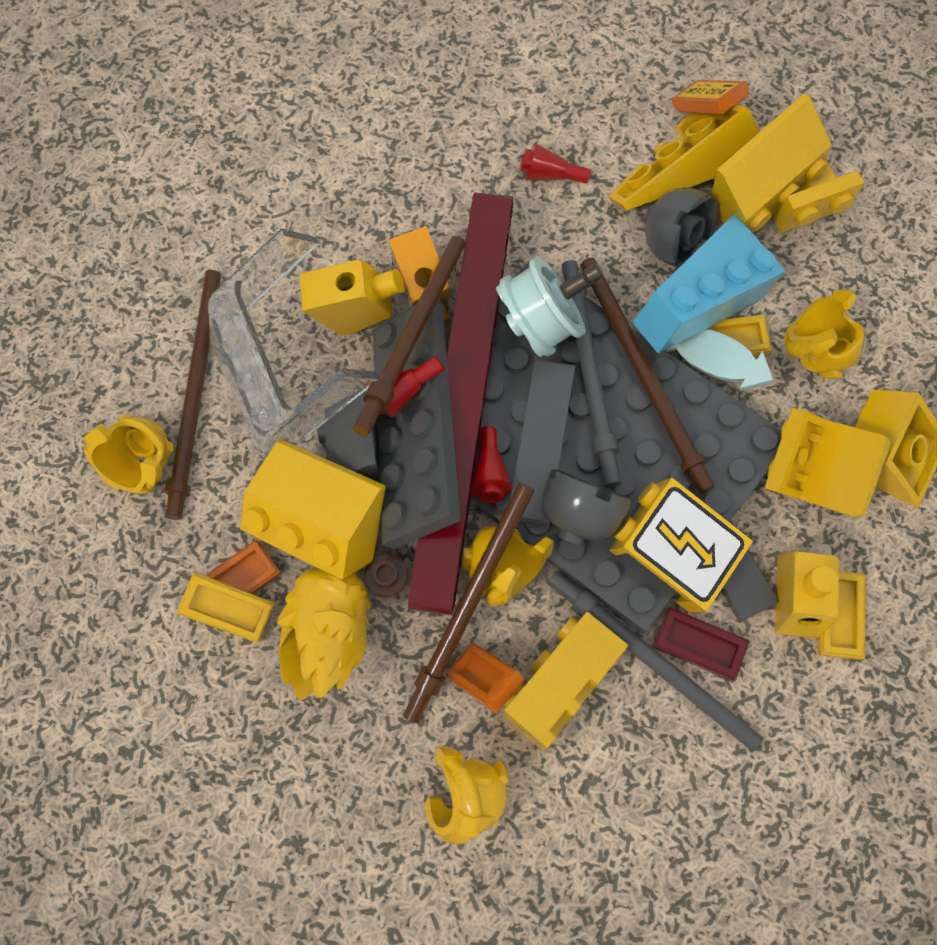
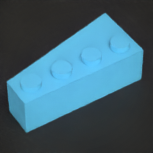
M734 214L653 293L632 323L655 351L660 353L757 303L786 271L776 261L774 255L760 243Z

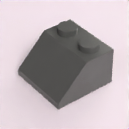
M367 383L358 384L322 404L323 419H317L316 422L318 439L320 444L326 443L327 457L325 459L379 482L376 422L367 437L360 436L353 430V426L365 404L363 397L368 389Z

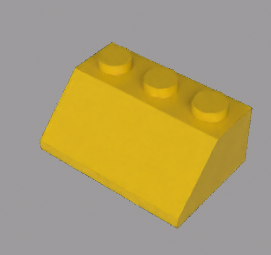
M806 93L801 95L716 170L711 199L717 200L718 218L724 224L736 214L749 230L753 229L755 232L760 230L771 218V212L780 204L782 205L787 196L799 192V187L807 180L815 181L826 170L828 166L826 159L832 144L811 98Z
M279 440L275 443L244 491L240 530L344 580L373 561L386 486L287 441Z

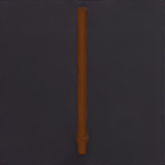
M590 257L585 259L580 266L584 272V269L594 263L597 264L595 258ZM605 277L594 284H590L682 460L680 467L683 473H689L699 494L711 490L715 485L704 466L707 461L704 455L698 454Z
M207 270L205 272L171 482L166 483L165 493L168 495L165 517L173 520L182 519L185 497H189L191 487L187 483L221 273L216 270Z

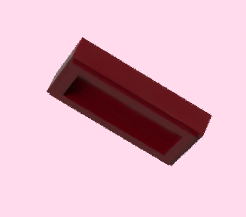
M668 607L652 648L734 682L750 641Z

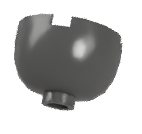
M677 188L665 193L655 204L648 208L644 218V224L646 225L645 236L647 245L656 258L666 264L679 268L693 255L691 253L704 237L709 239L713 235L718 219L717 200L710 198L712 195L693 188ZM682 245L690 247L691 250L682 253Z
M551 468L542 496L543 510L548 520L560 528L558 537L582 546L584 539L600 541L611 537L621 528L633 503L632 499L590 481L579 478L575 479L572 474Z

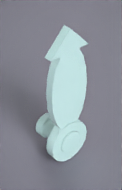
M705 329L665 350L666 352L678 350L685 361L707 375L725 381L743 382L739 388L740 391L774 383L763 350L756 360L752 353L740 342L714 330Z

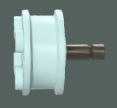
M535 256L529 260V268L513 278L510 275H506L501 278L499 285L496 286V290L510 311L506 315V320L512 331L518 337L524 334L539 357L543 355L549 357L556 352V345L571 335L580 338L585 334L586 330L583 319L572 297L588 288L590 284H594L602 279L604 275L599 266L594 263L584 269V272H580L562 283L549 264L541 257Z

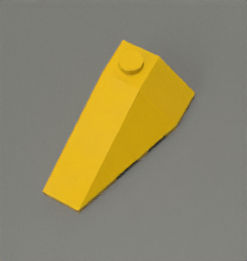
M737 104L723 115L689 114L675 127V130L681 133L679 137L669 143L660 142L653 150L656 153V160L652 164L646 163L636 167L608 197L615 205L628 211L655 201L673 189L690 188L714 179L716 170L760 132L749 108Z

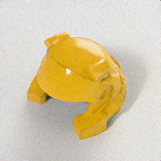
M836 290L830 297L816 299L794 322L790 323L783 337L787 353L794 358H799L801 365L809 371L819 373L821 378H842V371L854 366L859 362L865 340L864 328L845 314V311L850 309L857 299L854 292Z
M130 414L121 415L119 421L112 424L108 429L103 424L95 426L83 439L87 442L84 445L85 456L90 465L101 476V480L117 491L123 490L135 494H147L154 490L155 484L162 478V470L167 463V459L174 451L173 443L167 441L166 434L159 424L150 418L133 417ZM140 456L146 459L140 463L136 457Z
M485 526L477 533L470 547L463 549L461 566L463 570L469 572V580L497 526ZM516 529L483 593L485 594V602L492 607L504 606L542 572L546 559L552 553L553 540L546 536L538 544L531 546L521 538L518 529Z
M437 746L436 764L444 771L446 782L451 792L453 809L447 808L442 798L438 796L428 797L425 803L429 829L434 828L435 833L439 834L443 841L454 845L464 844L473 838L479 837L481 832L499 823V818L503 815L507 802L506 784L509 781L508 771L502 761H497L494 765L477 758L462 761L463 755L457 750L447 746Z

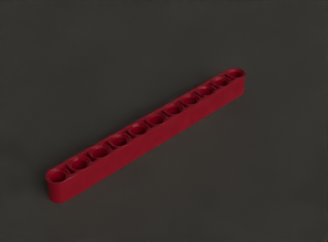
M477 192L473 194L447 353L461 521L417 539L409 589L408 610L453 615L461 568V555L464 548L471 500L470 487L476 466L500 302L496 286L499 285L500 279L504 275L513 212V196Z

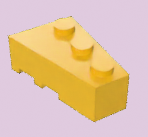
M586 612L580 620L574 616L568 620L557 634V637L562 642L552 654L547 649L540 654L530 667V670L534 673L532 678L524 687L520 685L504 705L506 709L502 717L542 752L551 745L557 734L569 719L574 716L581 707V704L629 646L589 612Z

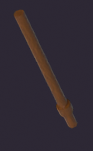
M451 237L377 381L370 383L363 397L365 404L353 426L354 432L363 437L369 436L380 413L388 409L394 397L393 387L466 245L461 237Z
M521 482L518 483L428 666L421 668L414 682L417 688L403 714L404 718L408 721L419 723L431 697L438 695L445 681L443 673L535 492L532 487Z

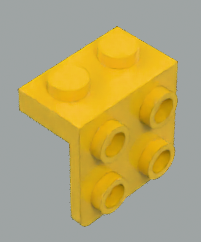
M828 164L826 170L819 178L813 182L807 180L799 187V192L787 196L784 203L771 212L772 218L780 233L799 226H806L826 216L841 213L855 203V198L865 182L858 170L837 178Z
M792 408L789 418L782 427L781 441L775 459L769 465L765 489L852 517L862 518L867 513L890 447V439L879 433L829 421L807 411Z

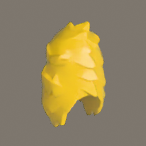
M314 567L309 568L296 579L295 587L285 597L287 604L277 620V624L282 626L279 643L281 679L285 685L289 682L291 683L294 695L299 701L307 699L313 692L315 697L322 699L335 684L337 689L344 687L353 667H356L362 661L364 650H367V627L370 625L368 610L371 609L367 588L356 572L341 580Z

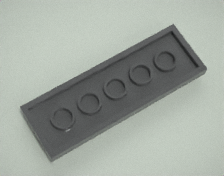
M437 300L402 371L411 368L415 369L434 356L440 359L445 370L422 384L423 387L394 418L384 413L379 415L377 419L379 482L386 486L381 511L382 545L392 549H397L461 521L443 305L440 300ZM416 305L373 330L375 380L379 378Z

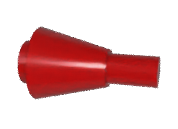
M535 142L531 150L525 148L520 164V171L526 173L525 181L563 180L565 178L587 184L591 169L570 164L567 160Z
M434 356L415 369L411 368L401 371L393 387L394 397L388 409L381 412L380 415L387 413L390 417L394 418L423 387L422 384L445 370L440 359Z
M484 426L480 429L481 451L478 455L470 493L482 502L497 503L512 492V485L501 454L498 451L497 429L493 426Z

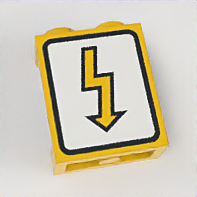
M672 477L658 483L651 482L639 495L637 502L640 504V507L634 516H627L621 528L613 534V537L617 540L609 551L616 556L626 553L631 555L681 594L676 603L689 613L707 612L753 541Z

